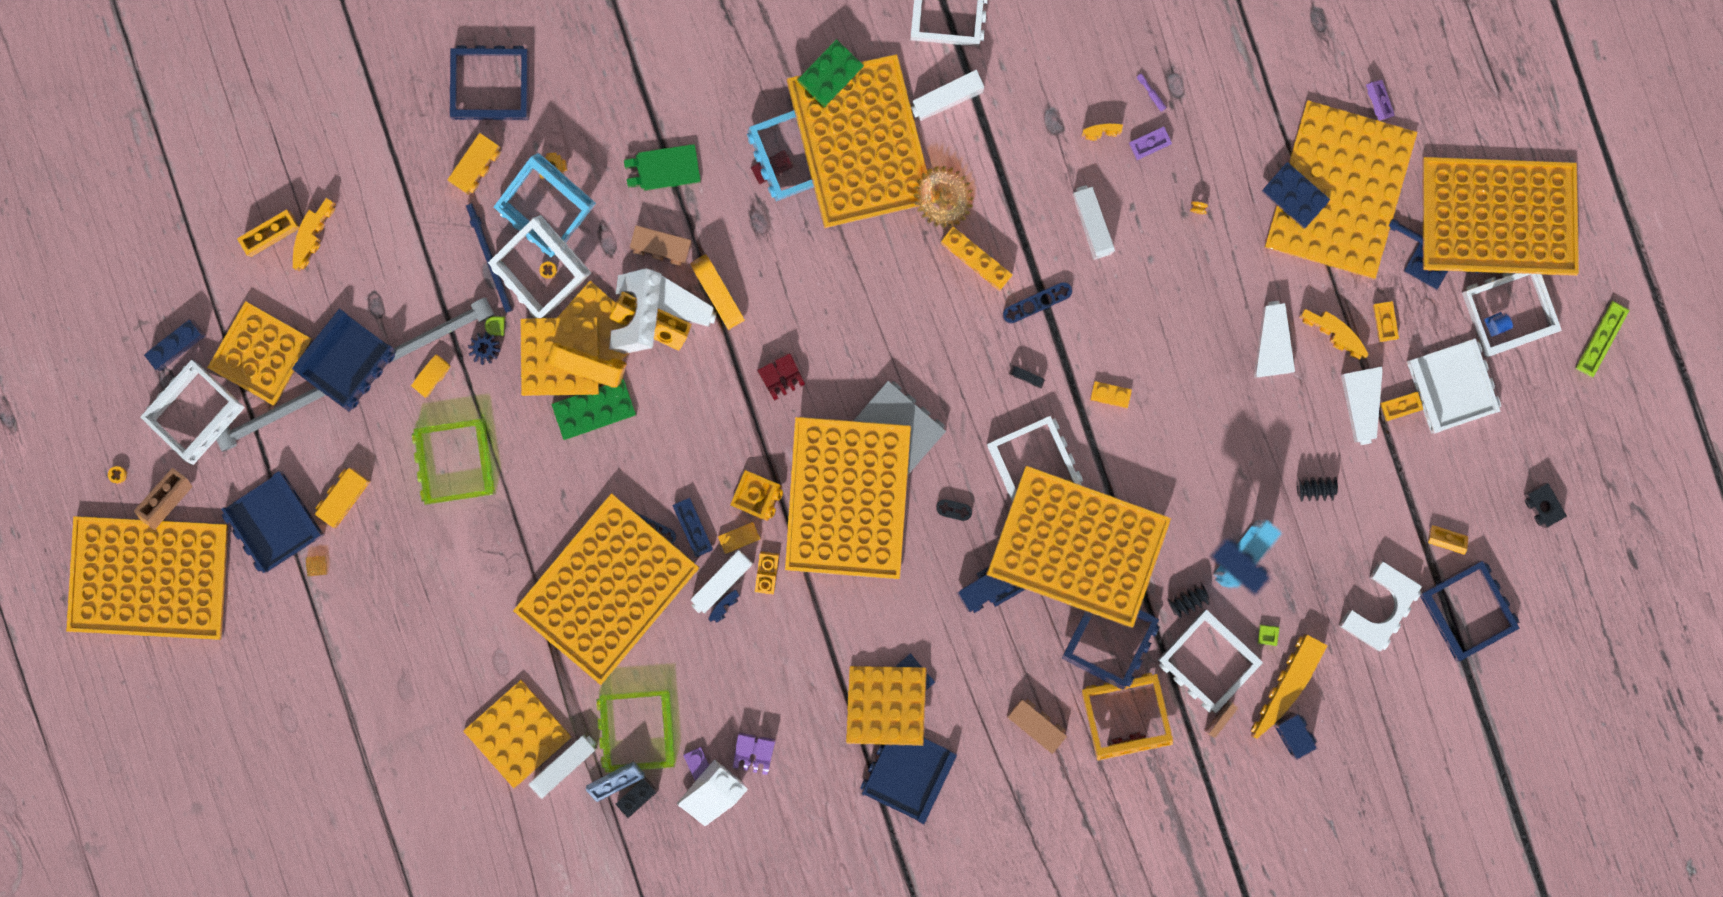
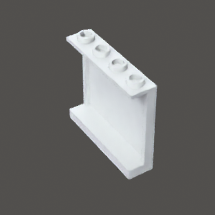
M1476 339L1407 361L1431 434L1500 412L1501 402L1498 396L1495 397L1493 391L1495 385L1492 378L1488 376V364L1486 360L1482 359V347Z

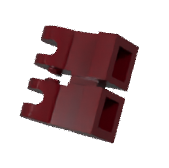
M790 353L775 360L777 367L770 363L757 370L774 401L779 399L775 392L776 387L781 389L784 396L787 395L785 384H782L779 379L782 376H785L786 384L792 391L796 390L792 383L793 378L798 380L801 387L805 385Z

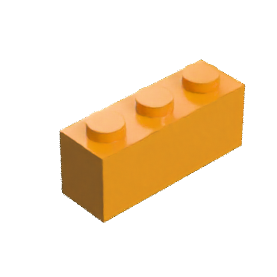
M479 133L447 180L468 195L471 192L474 193L479 186V183H477L479 179L485 177L489 172L490 168L488 166L500 156L501 152L499 150L501 148Z
M286 209L240 236L237 240L245 254L253 257L299 230L300 226L292 212Z
M353 468L344 469L338 477L340 479L339 482L330 487L327 492L328 497L325 501L321 500L315 508L317 510L315 515L332 528L338 527L371 482Z

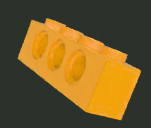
M955 227L951 228L940 243L998 291H1001L1013 276V274Z
M622 291L613 307L610 319L628 326L634 319L637 311V298ZM657 308L654 339L679 351L688 337L692 324Z

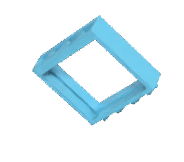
M794 111L751 126L746 134L749 144L754 146V157L762 166V177L768 181L770 186L768 187V192L772 198H775V201L814 187L812 180L781 191L758 134V131L795 118Z
M537 153L530 157L494 208L501 213L500 216L509 220L515 229L521 231L530 221L508 202L532 170L535 169L582 210L561 237L566 243L595 206L596 202L540 153ZM534 229L526 235V238L541 248L543 253L545 252L550 257L556 255Z
M1267 520L1255 521L1238 542L1240 545L1239 549L1243 553L1245 551L1250 553L1255 558L1253 562L1258 564L1282 532ZM1221 566L1213 574L1217 577L1215 581L1223 587L1239 588L1241 585Z

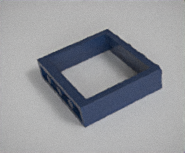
M457 45L456 48H450V118L452 120H529L528 49H524V46H513V49H505V46L501 45L494 46V49H486V46L476 45L475 48ZM457 56H521V110H457Z
M1477 561L1422 591L1420 595L1453 658L1458 662L1520 629L1518 617L1515 613H1511L1508 608L1510 606L1508 599L1505 596L1502 597L1498 581L1496 579L1493 580L1490 575L1492 572L1491 568L1483 561ZM1480 570L1510 626L1462 652L1432 595Z
M1139 609L1137 617L1149 623L1150 626L1124 678L1121 679L1073 654L1093 613L1085 611L1061 659L1121 690H1124L1126 686L1130 687L1135 678L1132 676L1134 670H1139L1143 662L1140 659L1143 652L1147 653L1152 644L1149 642L1151 636H1156L1160 628L1157 625L1159 619Z

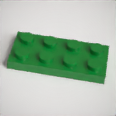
M622 379L618 387L607 385L599 387V395H576L551 404L564 441L637 416L624 379Z

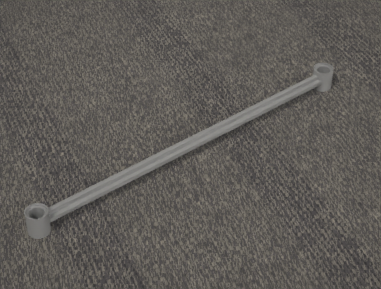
M485 297L472 303L471 310L395 347L394 349L397 352L393 361L476 319L482 322L494 316L495 314L487 298ZM314 388L233 430L227 427L216 441L222 452L227 451L238 445L236 440L325 396V394Z

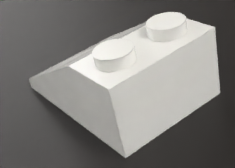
M714 759L677 804L706 826L736 804L748 789L739 778Z

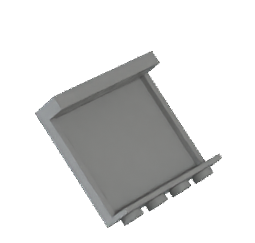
M887 381L853 421L911 425L909 474L946 432L943 429L945 425L938 419L935 421L929 417L931 413L923 406L919 408L915 405L916 400L911 395L907 394L905 396L900 392L902 388L896 382L890 383Z

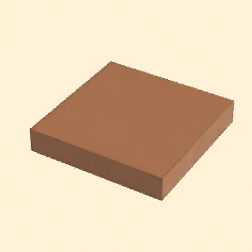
M1227 701L1205 729V732L1216 738L1238 707L1232 702Z

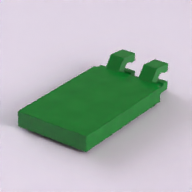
M695 144L639 152L636 158L624 160L625 169L638 168L639 177L626 179L628 188L640 186L644 191L701 183Z

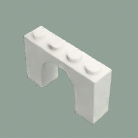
M646 268L618 275L616 294L620 295L623 291L633 297H637V311L634 319L627 327L611 331L610 350L626 354L653 348L661 273Z
M1379 561L1369 578L1388 589L1394 599L1392 614L1383 622L1372 623L1354 611L1348 610L1339 627L1381 652L1382 649L1385 650L1390 644L1391 640L1389 638L1392 633L1395 634L1401 626L1399 622L1402 617H1406L1411 610L1409 606L1413 600L1416 601L1421 595L1420 589L1422 586L1386 563Z

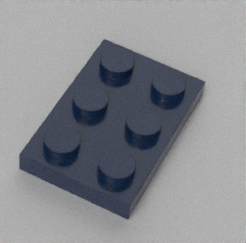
M1288 162L1285 163L1261 191L1303 229L1311 223L1330 201L1324 193Z

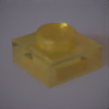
M326 556L305 558L307 577L328 575Z

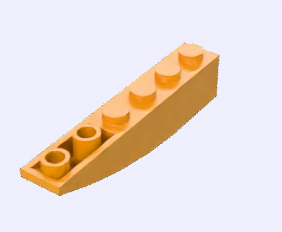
M1306 634L1298 638L1295 644L1297 647L1295 653L1289 655L1286 661L1288 664L1286 670L1280 672L1277 679L1279 681L1277 687H1273L1270 691L1268 704L1263 705L1259 713L1261 715L1259 721H1255L1250 730L1253 732L1251 734L1252 737L1259 738L1291 707L1312 677L1328 645Z

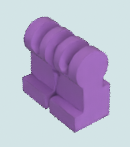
M739 732L733 768L738 769L740 760H744V771H748V766L751 764L750 756L754 754L756 759L753 761V772L757 773L758 765L763 764V774L768 775L776 739L759 736L758 741L755 742V735Z

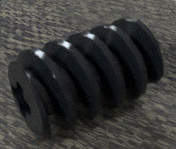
M1305 477L1302 479V482L1297 478V495L1301 502H1303L1304 496H1307L1308 501H1311L1312 496L1315 497L1316 501L1319 500L1320 496H1322L1324 501H1326L1327 496H1330L1331 501H1334L1335 495L1338 493L1337 477H1334L1333 480L1330 477H1326L1325 481L1322 477H1319L1317 482L1314 477H1311L1310 481Z
M1200 582L1201 588L1196 584L1193 586L1194 591L1187 588V595L1182 591L1180 592V598L1173 595V602L1167 598L1174 615L1181 619L1182 612L1189 615V608L1195 612V605L1202 609L1203 601L1210 605L1209 595L1202 582Z

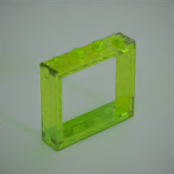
M481 418L413 429L412 443L413 445L416 444L417 452H414L415 463L419 464L420 470L417 471V479L422 484L420 496L421 501H424L425 505L496 495L485 419ZM475 426L485 490L432 498L423 434Z
M670 689L599 695L596 705L597 711L600 710L601 718H598V729L602 730V737H599L600 749H603L604 757H601V766L605 768V773L614 772L627 765H612L607 700L661 696L666 761L636 764L641 770L675 767Z

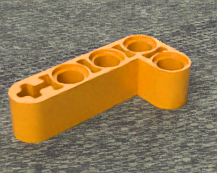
M707 254L690 263L691 267L728 330L745 321Z
M552 343L547 363L611 387L619 386L627 363L622 360L612 358L607 361L559 343Z

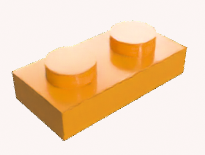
M1393 301L1373 304L1379 342L1399 339Z
M1094 381L1090 400L1128 408L1132 389Z
M1418 392L1380 403L1385 421L1424 410Z
M754 522L718 536L725 554L760 540Z
M1432 525L1429 529L1428 543L1465 555L1469 536Z

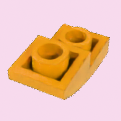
M1123 124L1094 125L1083 129L1081 136H1085V139L1090 141L1100 139L1102 132H1106L1105 135L1117 137V134L1120 135L1122 133Z
M436 354L420 372L411 387L425 398L429 397L437 383L442 381L451 365Z
M760 551L755 592L774 595L779 559L778 553Z

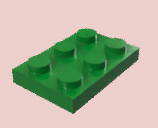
M836 39L803 73L797 82L825 108L864 65Z

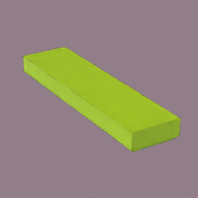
M1611 301L1575 369L1590 377L1595 376L1629 313V309Z

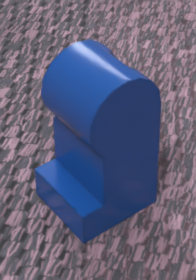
M1499 312L1484 319L1491 337L1513 328L1512 321L1507 313L1502 314Z

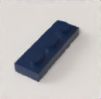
M689 497L672 505L695 557L697 558L712 551L713 547L691 498Z

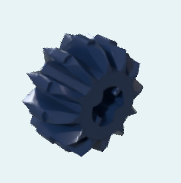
M484 332L483 338L480 333H477L478 340L470 339L475 344L474 346L468 345L469 349H474V351L469 353V356L476 355L473 361L478 362L480 359L481 365L485 364L486 359L489 364H492L491 357L498 359V356L494 353L501 352V349L495 348L500 342H493L495 339L494 335H491L488 339L489 335L487 332ZM482 344L489 346V348L486 349V353L483 351L480 352V349H482Z

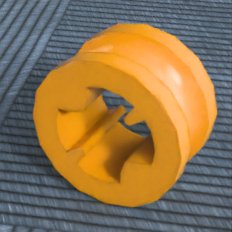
M1196 201L1191 202L1193 207L1190 209V212L1207 214L1205 209L1208 207V204Z
M547 261L541 264L539 272L542 277L550 279L557 274V267L554 263ZM547 265L549 267L551 265L553 273L545 275L543 273L545 272L544 266Z
M113 466L108 471V478L113 483H122L127 478V472L123 467ZM115 470L121 471L120 479H114L113 476H115Z

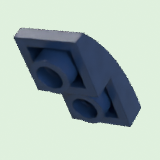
M737 589L727 595L714 608L708 618L710 622L714 620L717 623L726 618L724 614L727 613L724 605L727 604L730 607L738 602L737 597L740 594Z

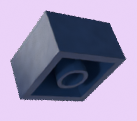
M1291 712L1279 719L1274 724V727L1291 757L1298 760L1317 749L1315 745L1317 740L1312 732L1307 731L1306 726L1308 724L1305 718L1300 716V714Z

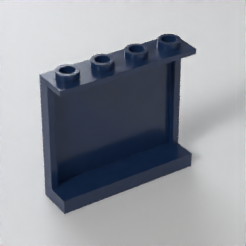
M339 308L292 367V370L350 412L357 407L359 399L363 394L370 390L374 380L382 375L385 366L394 360L397 351Z
M278 471L272 478L227 507L221 508L223 519L227 524L230 523L232 525L234 536L238 540L241 539L244 544L243 550L248 556H252L255 561L253 565L258 572L268 573L324 536L283 471Z
M924 738V745L881 744L876 753L879 757L876 762L873 761L868 770L871 774L868 780L864 778L861 784L862 795L893 808L921 824H925L957 757V753Z

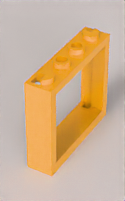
M1143 674L1140 678L1134 679L1130 687L1126 686L1125 688L1129 689L1153 683L1165 732L1164 735L1101 748L1090 697L1121 689L1105 682L1103 686L1089 685L1082 690V698L1097 761L1173 745L1172 732L1157 674Z

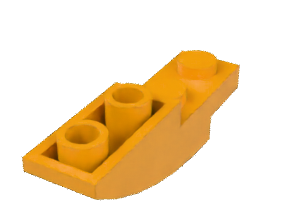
M327 198L316 213L308 210L299 227L292 258L293 268L299 272L307 267L311 254H315L318 251L321 240L315 235L323 230L325 226L323 224L327 217L330 218L335 211L334 206L336 204Z
M1306 309L1302 310L1299 317L1303 319L1302 322L1311 327L1315 325L1320 328V332L1328 336L1330 333L1333 334L1330 342L1334 343V348L1340 351L1345 349L1351 352L1350 356L1358 360L1367 358L1368 352L1360 339L1340 319L1327 311H1324L1320 317Z

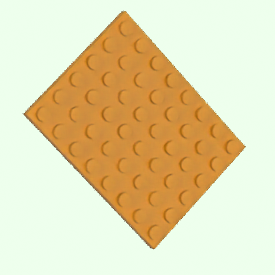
M897 54L861 62L864 67L825 108L797 82L802 75L787 78L824 228L935 202Z
M1307 100L1289 164L1324 193L1330 201L1305 229L1276 205L1264 247L1376 279L1390 230L1389 224L1395 213L1418 132Z
M1424 157L1422 159L1423 270L1576 276L1579 274L1577 163Z
M795 417L785 570L900 579L911 425Z
M1025 466L987 575L1133 628L1171 518Z
M611 493L513 612L597 683L602 685L700 567Z
M73 516L66 632L222 640L228 525L162 521L153 530L141 520Z

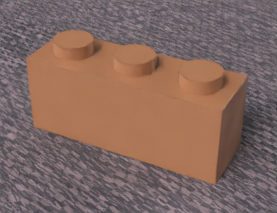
M635 225L630 249L634 250V254L644 256L647 253L652 255V259L663 261V258L671 260V264L681 266L682 263L687 264L692 241Z
M172 468L134 512L141 521L155 530L193 486L185 476Z
M1020 699L1007 717L1053 754L1067 737L1064 734L1066 730L1058 723L1054 726L1049 722L1051 718L1043 711L1038 713L1034 709L1036 705L1029 699H1026V701Z

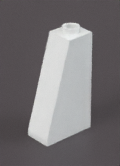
M977 70L913 100L911 110L914 117H919L921 121L982 94L984 85Z
M1085 185L1076 188L1077 192L1073 193V197L1093 260L1111 255L1115 249L1093 187L1088 188Z
M661 275L658 300L659 309L682 320L710 327V323L714 324L717 315L714 312V307Z
M1280 301L1268 302V306L1263 307L1254 378L1295 372L1285 303L1280 304Z
M1382 367L1341 375L1354 442H1360V445L1372 443L1371 439L1377 438Z
M740 550L737 551L691 599L693 602L691 606L698 613L701 611L706 613L754 563Z
M583 735L528 785L542 799L597 749L595 747L596 742L590 736L586 737Z

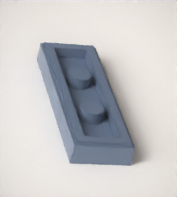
M633 761L586 785V791L598 802L643 779L645 773Z

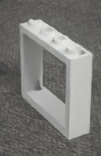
M914 0L911 40L979 46L980 41H984V30H981V22H985L986 19L983 3L987 4V0H977L974 37L919 32L922 0Z
M541 215L533 218L488 262L493 272L504 280L506 287L512 289L517 295V299L527 306L530 314L535 318L546 317L591 274L590 270ZM532 229L536 231L575 276L544 308L501 261Z
M1504 273L1502 274V279L1496 280L1493 277L1485 280V285L1478 287L1476 283L1466 287L1467 291L1463 292L1462 295L1485 357L1562 331L1541 274ZM1531 275L1549 327L1490 348L1472 295Z
M191 360L170 381L167 388L157 395L156 400L146 408L147 410L140 418L186 462L194 465L245 407L199 363ZM199 373L229 402L192 444L185 449L156 420Z
M1051 416L987 444L1012 502L1016 494V488L997 446L1045 424L1050 429L1073 483L1081 485L1080 482H1083L1080 472H1075L1073 467L1075 461L1072 454H1067L1065 447H1067V443L1064 437H1060L1058 434L1059 425L1056 419H1052Z
M1206 609L1196 617L1158 658V661L1161 663L1159 666L1166 673L1170 671L1175 676L1173 680L1180 686L1184 684L1189 689L1187 693L1195 700L1198 697L1203 702L1201 706L1209 713L1211 711L1217 713L1263 663ZM1204 620L1252 664L1215 704L1168 661Z

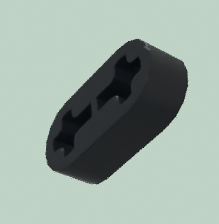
M1012 365L1008 373L1042 389L1045 379Z
M943 499L936 505L937 513L943 517L966 521L972 516V509L967 504ZM946 502L948 507L953 508V512L946 511L944 514L942 509H939V506ZM963 507H966L969 515L961 518V514L956 513L955 509L962 510Z

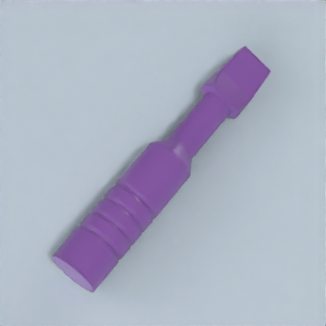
M1141 73L1137 76V79L1146 88L1148 95L1160 112L1164 111L1167 108L1155 90L1151 89L1146 82V78Z

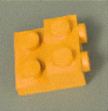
M745 470L730 505L768 521L769 518L775 515L776 508L774 506L776 501H779L783 496V490H781L783 486Z

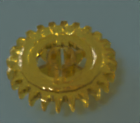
M945 165L940 170L939 166H936L934 170L928 169L927 174L923 173L921 175L922 179L917 180L920 186L914 187L918 193H915L913 196L918 198V201L914 203L915 205H920L917 211H923L922 218L928 217V223L934 221L935 227L940 223L942 228H945L946 224L951 228L953 223L959 225V220H966L964 215L970 214V211L967 209L973 207L968 201H972L974 197L968 196L973 190L966 189L970 182L963 183L966 176L959 178L960 171L952 174L953 167L949 168L946 172ZM939 184V190L934 189V186ZM931 192L934 193L933 202L931 200ZM933 203H936L939 206V209L935 207ZM948 204L953 206L950 210H947Z

